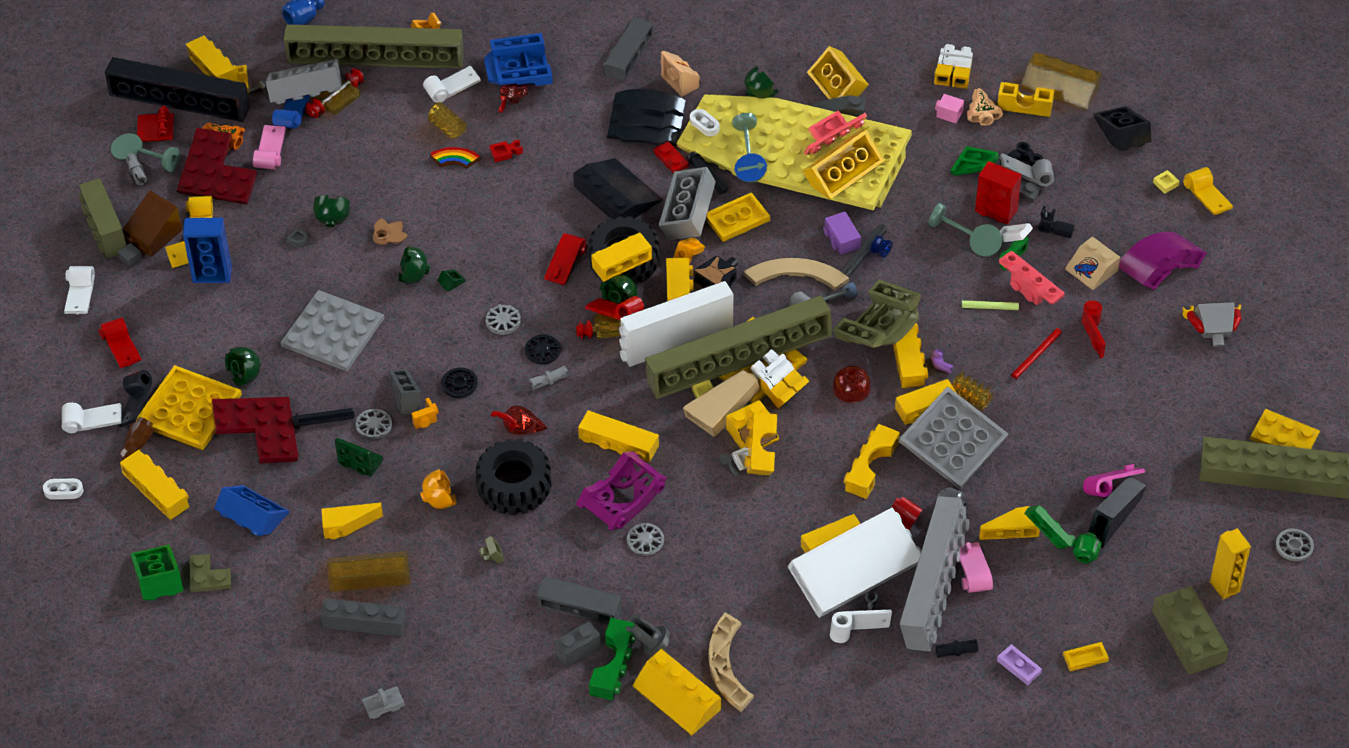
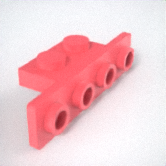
M838 110L810 126L808 131L815 139V142L807 146L804 151L805 155L817 153L821 150V146L825 144L829 146L836 141L835 138L846 136L854 127L856 129L860 128L865 124L866 113L847 123Z
M1013 251L999 259V263L1011 272L1010 284L1012 288L1022 293L1027 301L1038 305L1042 302V299H1045L1053 305L1064 297L1065 293Z

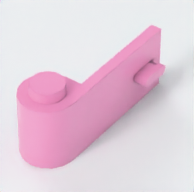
M264 125L259 150H255L253 155L254 168L276 170L277 166L281 165L280 153L286 127Z
M966 542L960 549V563L964 570V578L961 579L963 590H967L968 593L992 590V575L979 543Z

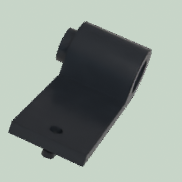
M146 370L127 375L123 379V387L131 396L121 416V424H118L119 427L131 424L137 420L153 382L151 374Z

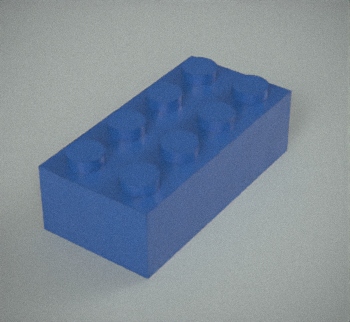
M185 218L183 237L193 283H230L232 263L223 218Z

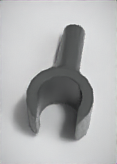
M261 80L258 86L249 90V94L260 90L264 94L267 93L266 81Z
M730 453L719 454L721 466L727 464L735 477L739 476V473L733 466Z
M869 592L865 595V599L868 602L867 611L872 610L873 604L878 602L879 597L877 594H875L873 601H869Z

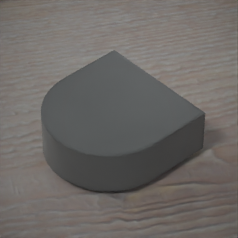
M296 227L286 239V243L294 247H303L308 243V234Z

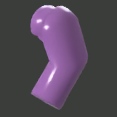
M935 349L931 355L934 368L950 374L953 370V365L944 362L943 352Z

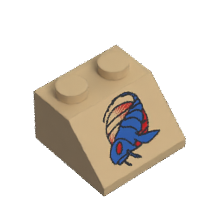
M1091 237L1078 248L1065 270L1094 290L1118 271L1120 256L1094 237Z

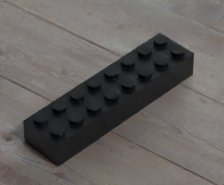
M112 57L104 72L109 95L113 97L239 122L244 121L250 109L246 83Z

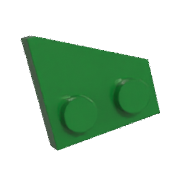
M966 146L951 168V174L957 176L981 172L988 161L992 163L997 162L999 158L998 152Z

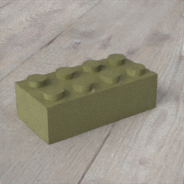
M101 179L80 184L78 197L81 204L83 203L81 209L83 215L88 216L86 220L89 228L94 229L92 230L94 240L99 242L97 246L100 254L104 253L106 259L117 256L118 251L124 248L126 243L122 227Z
M1192 586L1154 598L1152 612L1189 675L1226 662L1229 649Z

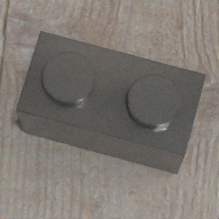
M589 621L555 640V653L566 667L601 648L600 634Z

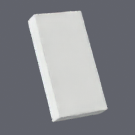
M1030 223L1004 226L1000 233L1003 242L1023 240L1033 228Z

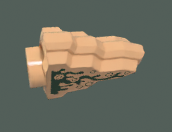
M982 89L974 90L972 95L973 102L969 105L970 110L967 111L968 121L979 122L980 125L984 126L991 125L994 120L1003 116L1001 108L996 106L994 101L988 99L987 94Z

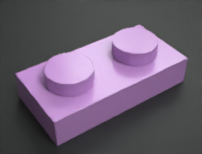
M1012 644L997 656V661L1027 686L1042 673V668Z

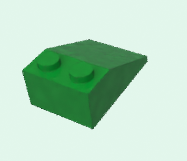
M170 544L130 553L143 601L156 600L158 597L166 595L173 596L183 591L179 568Z

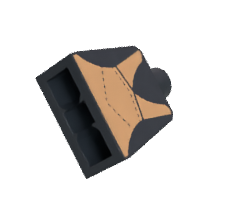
M714 256L694 269V282L703 288H707L726 281L730 288L736 281L737 269L735 267L738 265V262L734 257H730L725 261L719 256Z

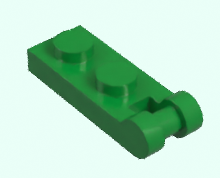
M1036 505L1028 507L1024 512L1058 549L1075 546V536L1068 535L1061 528V525L1047 513L1045 508Z

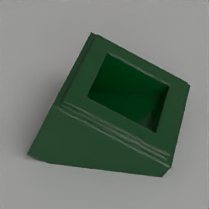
M456 270L441 271L437 280L447 292L466 282Z

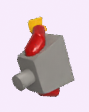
M1234 302L1198 304L1195 312L1193 305L1190 306V310H1186L1185 307L1182 310L1183 317L1190 321L1197 332L1202 334L1203 338H1212L1213 347H1224V337H1230L1242 320L1241 305L1235 308Z

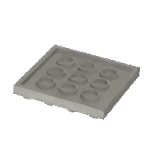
M318 290L280 342L281 347L348 371L384 320V314Z
M947 386L899 438L898 442L960 490L1008 437V433Z

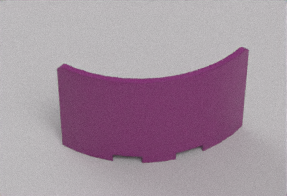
M1159 232L1145 237L1132 246L1120 259L1119 268L1141 284L1156 290L1158 285L1171 274L1172 269L1177 267L1179 269L1185 267L1198 269L1207 252L1177 233Z

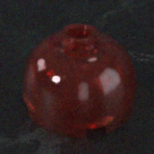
M845 366L834 376L833 390L839 400L846 403L856 401L858 403L866 399L870 394L871 380L868 373L861 367Z

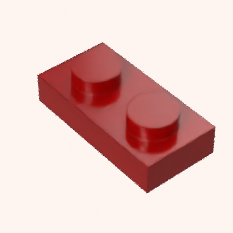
M669 141L653 149L654 154L673 174L676 171H682L689 167L687 160Z

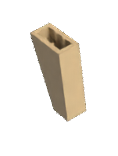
M744 370L740 371L683 407L685 417L715 437L726 426V415L743 408L760 390L758 378L752 373L748 374Z

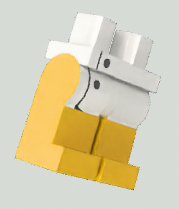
M946 44L944 48H941L934 75V84L950 86L952 78V87L968 89L973 57L971 48L962 47L961 51L955 50V46ZM938 77H948V80L941 81ZM956 79L965 80V83L959 84L956 82Z
M771 349L763 356V359L769 364L767 368L759 360L750 369L758 378L760 388L775 406L780 408L803 388L809 380L805 376L802 377L794 369L784 354L779 356Z

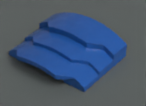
M542 33L490 40L491 52L484 58L489 83L499 85L513 83L517 85L532 84L535 86L553 84L551 68L546 60Z

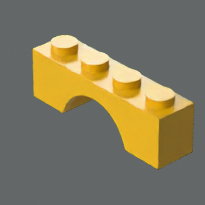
M878 424L875 431L872 430L870 432L868 443L863 444L859 458H855L853 461L851 472H847L844 477L845 491L864 499L868 498L875 486L876 475L869 468V464L877 458L892 456L899 444V431Z

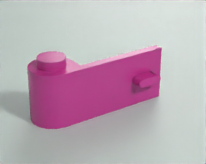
M1134 464L1125 465L1122 470L1087 477L1083 483L1084 492L1089 496L1107 497L1112 492L1113 479L1145 473V469L1134 468Z

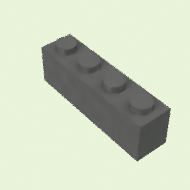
M633 17L632 21L626 25L624 34L620 35L617 45L613 46L609 58H606L604 61L605 75L623 81L626 80L653 36V23Z
M544 577L537 594V605L541 608L609 624L611 618L618 619L622 608V596L613 592L608 593L596 588L580 586L576 583L560 581L557 578Z
M325 598L320 614L323 628L403 637L406 624L405 607Z

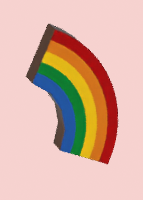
M447 147L430 153V158L440 167L455 164L467 169L481 160L477 153L460 147Z

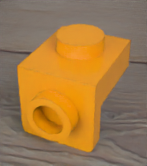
M430 13L428 20H412L410 26L412 28L439 29L441 22L435 13Z
M690 237L678 242L674 258H689L690 264L692 257L702 253L705 246L699 243V240Z
M429 398L425 399L426 408L411 413L415 429L426 428L430 424L437 422L436 414H439L436 404H432Z

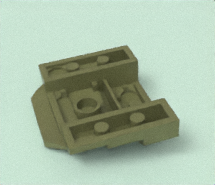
M879 279L868 291L873 303L856 321L843 318L832 331L837 339L875 348L881 345L896 344L915 325L919 319L917 305L921 298L920 293Z

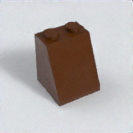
M150 190L122 229L125 242L134 245L142 254H148L153 257L182 231L178 207Z

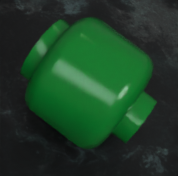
M1093 533L1080 534L1076 538L1073 554L1079 562L1091 563L1098 558L1101 542Z

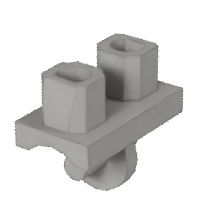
M397 686L385 691L382 688L378 689L377 694L362 699L369 718L373 719L380 717L381 714L389 711L394 712L399 710L400 707L405 706Z

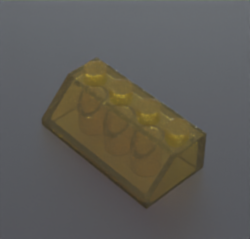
M1035 51L1028 63L1020 89L1033 93L1036 92V87L1054 89V100L1087 110L1100 87L1101 73Z
M408 550L328 558L327 561L330 592L411 585Z

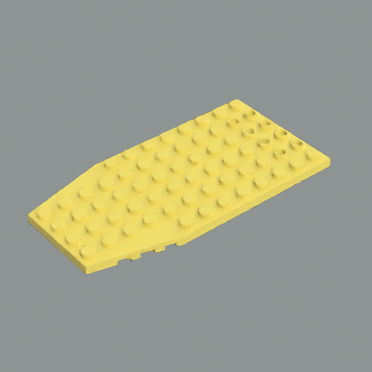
M704 94L696 109L705 110L719 122V133L714 136H706L689 121L677 142V147L688 153L697 152L700 157L704 158V161L708 163L713 162L724 171L727 169L736 176L735 164L747 152L744 131L736 130L732 125V119L741 113H752L757 117V125L748 131L751 154L761 155L767 164V172L764 177L756 182L828 199L810 185L802 170L853 134L866 130L884 161L829 200L874 211L875 207L881 208L906 158V146L912 136V130L865 119V124L860 128L856 129L854 127L846 136L835 138L836 141L829 146L826 144L821 146V150L817 153L805 155L804 151L807 146L815 142V139L808 131L809 127L835 112L779 98ZM841 113L847 123L857 118Z

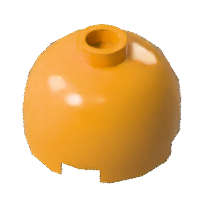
M435 470L424 478L422 483L423 491L420 492L424 503L428 502L435 509H445L455 505L457 502L455 494L450 495L451 483L443 470Z

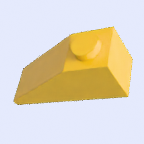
M371 503L322 509L324 538L334 540L339 537H345L383 517L382 504Z
M1024 506L981 525L979 540L1039 537L1040 530L1024 514L1030 506Z

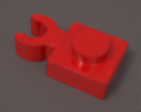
M514 140L511 144L504 141L489 145V150L495 163L511 159L512 154L520 155L523 153V147H520V140Z

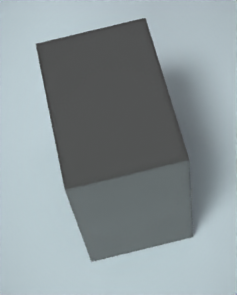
M131 243L118 251L119 259L129 267L142 259L141 251Z

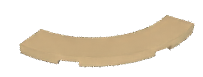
M802 258L770 260L744 271V276L755 286L767 280L777 278L780 275L813 277L834 291L849 282V277L834 267Z
M725 612L718 620L711 636L708 652L709 667L714 683L720 693L733 707L742 712L754 698V695L741 685L731 670L729 649L735 633L741 626V622Z

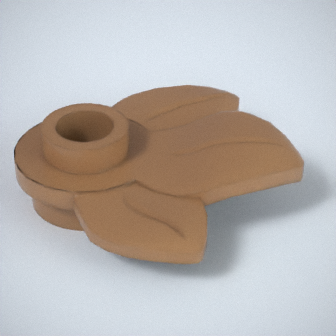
M381 218L374 225L373 241L378 245L400 243L408 236L402 232V221L387 224Z

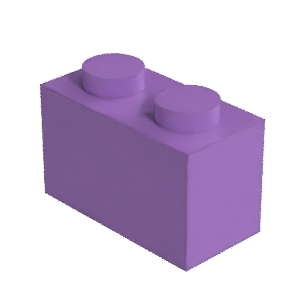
M846 212L825 218L824 234L826 237H830L833 249H837L840 255L861 247V236Z

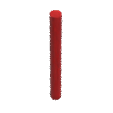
M1056 328L1011 374V377L1017 380L1062 334V331Z

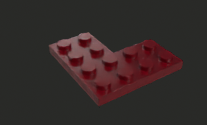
M196 128L177 192L199 197L212 196V199L248 204L257 172L252 169L224 165L232 139L231 133Z
M289 397L212 399L211 406L215 434L254 433L259 463L298 461Z

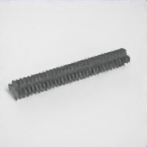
M884 224L878 225L840 272L844 273L847 277L853 274L887 232Z

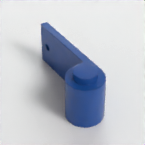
M310 94L303 95V98L299 100L287 99L283 110L276 109L273 112V126L296 129L301 123L306 104L311 97Z

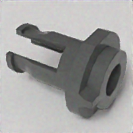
M635 614L630 618V621L635 625L631 628L627 626L626 631L633 633L635 638L643 643V649L647 655L653 656L659 650H664L670 640L668 628L663 625L655 627L650 622L643 620L639 614Z

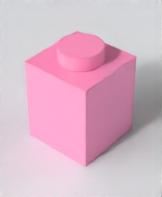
M944 94L935 105V110H937L936 117L957 123L963 113L964 100Z

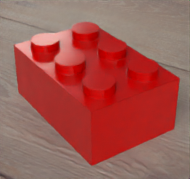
M988 161L978 176L975 212L981 216H987L999 223L1008 225L1018 211L1022 174Z

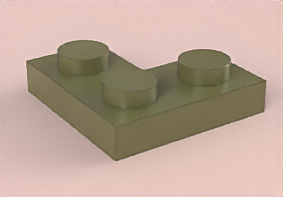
M210 554L190 556L191 592L231 589L230 568L211 570Z

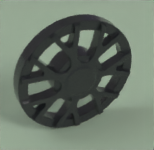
M546 334L532 337L525 346L527 358L536 364L552 363L559 357L561 352L558 340ZM539 339H545V342H540ZM535 342L537 345L533 346L531 343ZM550 349H558V351L553 352ZM530 350H535L534 353H528ZM548 354L552 357L549 360H547V358L545 357ZM537 355L542 356L540 360L535 359Z
M462 367L447 371L441 382L443 391L454 398H463L471 395L478 385L475 373L470 369ZM460 372V375L455 376L454 373ZM467 373L471 375L469 378L465 377ZM447 377L451 378L452 382L446 381ZM467 382H474V385H467ZM452 385L453 388H451V389H449V390L446 388V387ZM465 388H468V389H469V391H467V392H464L463 390H464ZM460 390V393H454V391Z

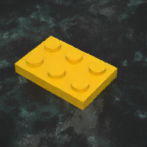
M751 192L708 211L705 220L722 242L769 222L770 215Z
M1265 409L1251 434L1250 440L1257 443L1312 449L1320 430Z

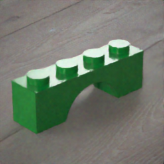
M614 618L610 619L605 634L606 645L616 655L606 666L594 668L589 683L590 696L614 700L615 694L620 693L622 685L620 678L625 677L627 670L625 663L626 660L631 659L632 648L630 647L637 640L633 633L626 631L627 626L631 628L635 625L633 622Z

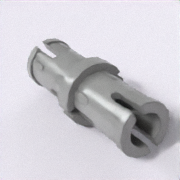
M129 154V158L127 156L125 158L129 166V173L132 174L137 185H144V182H147V178L144 175L142 164L140 165L135 154Z
M565 366L553 371L547 370L540 376L530 378L529 383H532L530 386L533 390L548 384L551 386L558 380L568 378V370Z

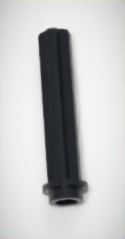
M690 152L686 157L689 165H692L695 169L707 167L716 181L714 188L720 194L727 193L728 186L699 157L697 152Z
M353 408L304 415L296 413L292 417L294 427L299 429L300 426L354 419L355 414Z

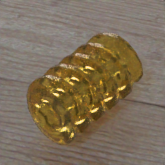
M442 102L435 103L428 113V120L450 139L461 136L467 128V123L447 106H444Z
M962 371L952 383L953 388L963 399L966 398L968 403L972 402L973 406H978L980 410H984L993 399L994 394L990 393L991 387L987 386L983 389V382L977 386L978 380L974 379L970 382L971 375L964 378L965 372Z

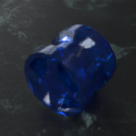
M878 235L871 245V252L879 253L881 257L885 258L892 249L893 241L885 240L883 236Z

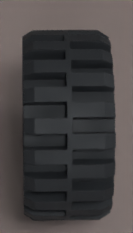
M622 216L617 217V219L610 218L606 220V223L602 222L599 224L598 228L592 231L588 240L589 265L595 276L599 277L592 268V254L614 243L625 240L629 236L641 233L652 247V259L621 274L632 279L635 285L638 281L640 283L646 281V277L650 278L654 271L657 270L659 263V239L655 230L651 229L649 224H644L642 220L638 218L635 220L629 216L627 218H622Z
M506 439L502 443L501 441L496 442L493 447L489 446L485 453L483 452L480 455L479 461L476 463L475 472L477 491L484 504H489V508L494 511L498 509L499 513L502 514L510 512V515H516V512L524 514L528 512V509H536L538 503L542 504L546 497L549 496L552 484L551 466L546 453L542 452L539 446L536 445L534 447L532 442H523L522 439H516V441ZM509 470H522L530 475L526 480L519 483H505L497 479L500 474Z

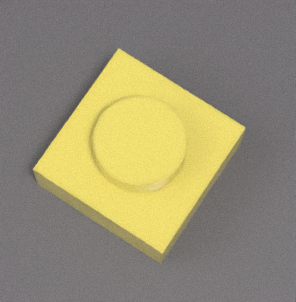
M1168 170L1153 179V183L1164 194L1178 187L1180 182Z
M710 380L693 385L692 392L697 399L714 387Z

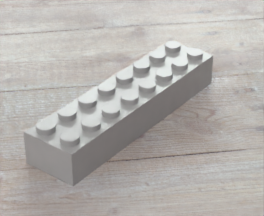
M942 496L937 498L900 621V628L908 649L931 651L932 645L936 643V631L941 626V614L946 609L947 594L949 595L951 592V580L955 578L956 562L960 561V549L965 544V531L969 530L970 522L966 518V507L963 506L961 498Z

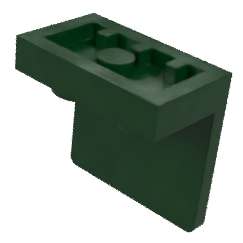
M340 438L335 439L338 463L344 468L350 467L361 475L366 474L372 477L382 463L383 456Z

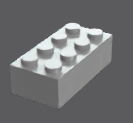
M707 167L674 172L659 227L667 240L701 236L716 182Z

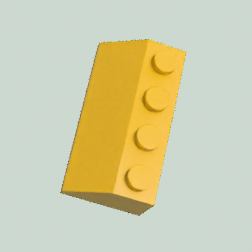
M863 130L850 136L806 167L802 172L814 189L826 198L832 199L881 164L884 159L867 131Z
M663 649L659 650L646 662L633 684L635 689L691 736L721 711V697Z

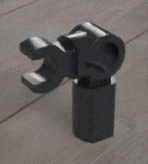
M1019 142L1016 150L1014 149L1007 154L1018 161L1021 158L1025 161L1027 160L1030 166L1036 163L1034 160L1043 159L1042 155L1034 153L1026 142Z
M1043 206L1040 213L1041 220L1038 225L1039 231L1045 233L1052 231L1053 234L1072 238L1075 225L1058 220L1055 222L1053 218L1056 210L1053 208L1052 212H1047L1046 206Z

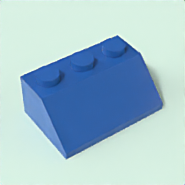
M244 485L222 487L214 507L215 510L220 512L222 517L235 520L238 526L251 529V532L257 536L271 534L290 512Z

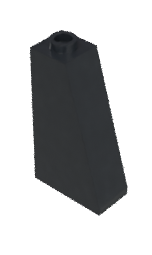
M1128 476L1095 509L1088 532L1097 536L1102 548H1104L1142 499L1146 485L1131 476Z

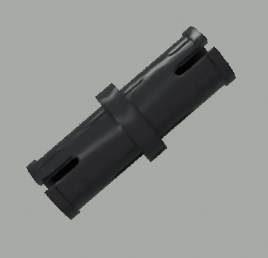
M976 639L968 641L954 640L952 643L935 645V651L938 653L937 658L956 655L957 657L960 654L978 652V643Z

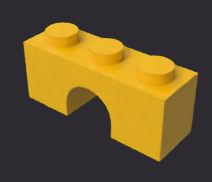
M1001 82L997 103L1001 110L1050 117L1054 89L1036 87L1035 94L1026 96L1019 92V84Z
M754 412L747 419V429L750 430L745 444L746 448H748V455L745 456L744 467H747L748 474L770 476L774 472L775 452L764 450L760 440L764 437L773 438L776 434L777 414Z

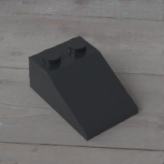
M1127 106L1094 113V118L1106 138L1118 150H1128L1129 147L1133 146L1141 147L1145 143L1151 142L1150 121Z

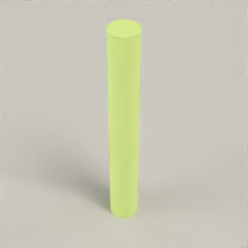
M962 301V308L1019 310V303Z

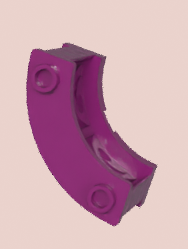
M634 451L623 452L617 463L608 472L610 476L604 482L599 480L595 484L585 487L576 502V505L581 509L587 508L608 524L610 531L622 529L654 499L657 493H661L665 488L664 483L667 477L661 475L640 459L639 455ZM634 463L638 465L640 468H642L638 473L634 467ZM645 473L650 474L654 478L649 486H645L649 481L648 477H644L639 481ZM625 477L627 482H621V481H622V479ZM633 485L634 496L632 502L613 503V488L627 489Z

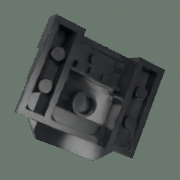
M630 89L615 93L607 134L608 139H618L622 142H642L657 146L669 141L671 145L677 146L686 109V100L667 92L652 89Z

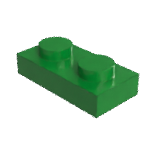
M1025 237L1023 240L1013 241L1011 247L1007 251L1004 250L999 259L1010 251H1013L1020 257L1028 249L1029 238ZM1000 264V268L1006 271L1007 269Z

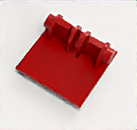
M161 106L158 114L138 115L137 135L141 141L173 140L174 113H169L166 106Z

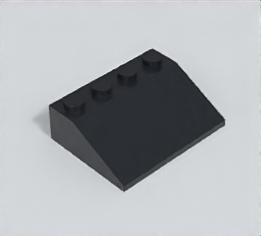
M616 158L586 164L573 173L574 187L612 219H617L620 216L622 218L629 216L635 219L663 201L659 195Z

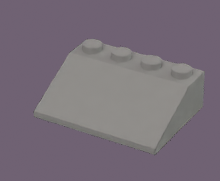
M338 58L269 73L266 79V86L270 102L281 104L289 98L299 100L303 98V95L310 94L312 97L320 95V92L326 90L328 93L338 91V88L341 87Z

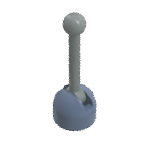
M851 282L843 287L842 292L824 297L823 299L827 301L842 295L847 298H854L858 296L855 284Z

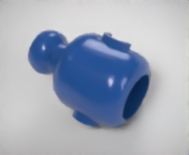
M291 0L282 7V16L288 25H307L316 17V10L324 7V0Z

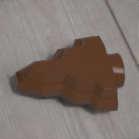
M139 417L136 422L131 423L126 435V441L120 451L122 461L137 450H141L154 432L151 428L153 426L152 422Z

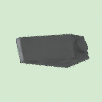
M848 95L812 104V107L833 112L839 110L842 114L858 117L866 111V97Z
M389 370L396 404L400 413L409 416L412 415L411 413L420 410V390L409 370Z

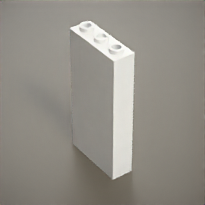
M726 281L622 317L621 326L619 327L621 335L619 342L622 348L620 356L622 361H626L629 367L645 362V358L733 327V293Z
M890 508L792 560L788 568L816 615L820 618L917 566L921 549L913 542L910 531L903 526L900 515L893 508Z

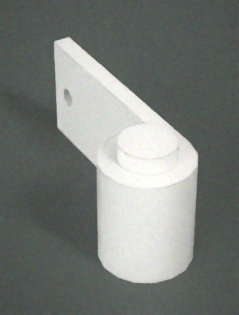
M469 66L442 81L437 76H430L424 81L423 87L432 100L437 103L443 102L481 80L473 68Z
M70 266L69 270H66V281H69L70 287L64 310L65 314L78 315L88 313L95 277L93 266Z
M66 403L62 406V429L68 433L121 424V403L82 410L81 406L77 403Z
M892 611L837 612L832 617L830 638L837 643H844L850 638V632L853 629L889 627Z

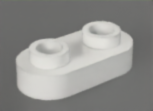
M696 109L690 113L691 124L704 135L714 136L719 133V122L705 110Z
M50 479L43 485L44 495L48 499H76L84 491L82 482L78 479Z

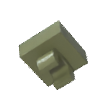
M492 536L486 538L487 546L479 549L481 557H484L485 561L493 559L496 563L505 561L497 541Z

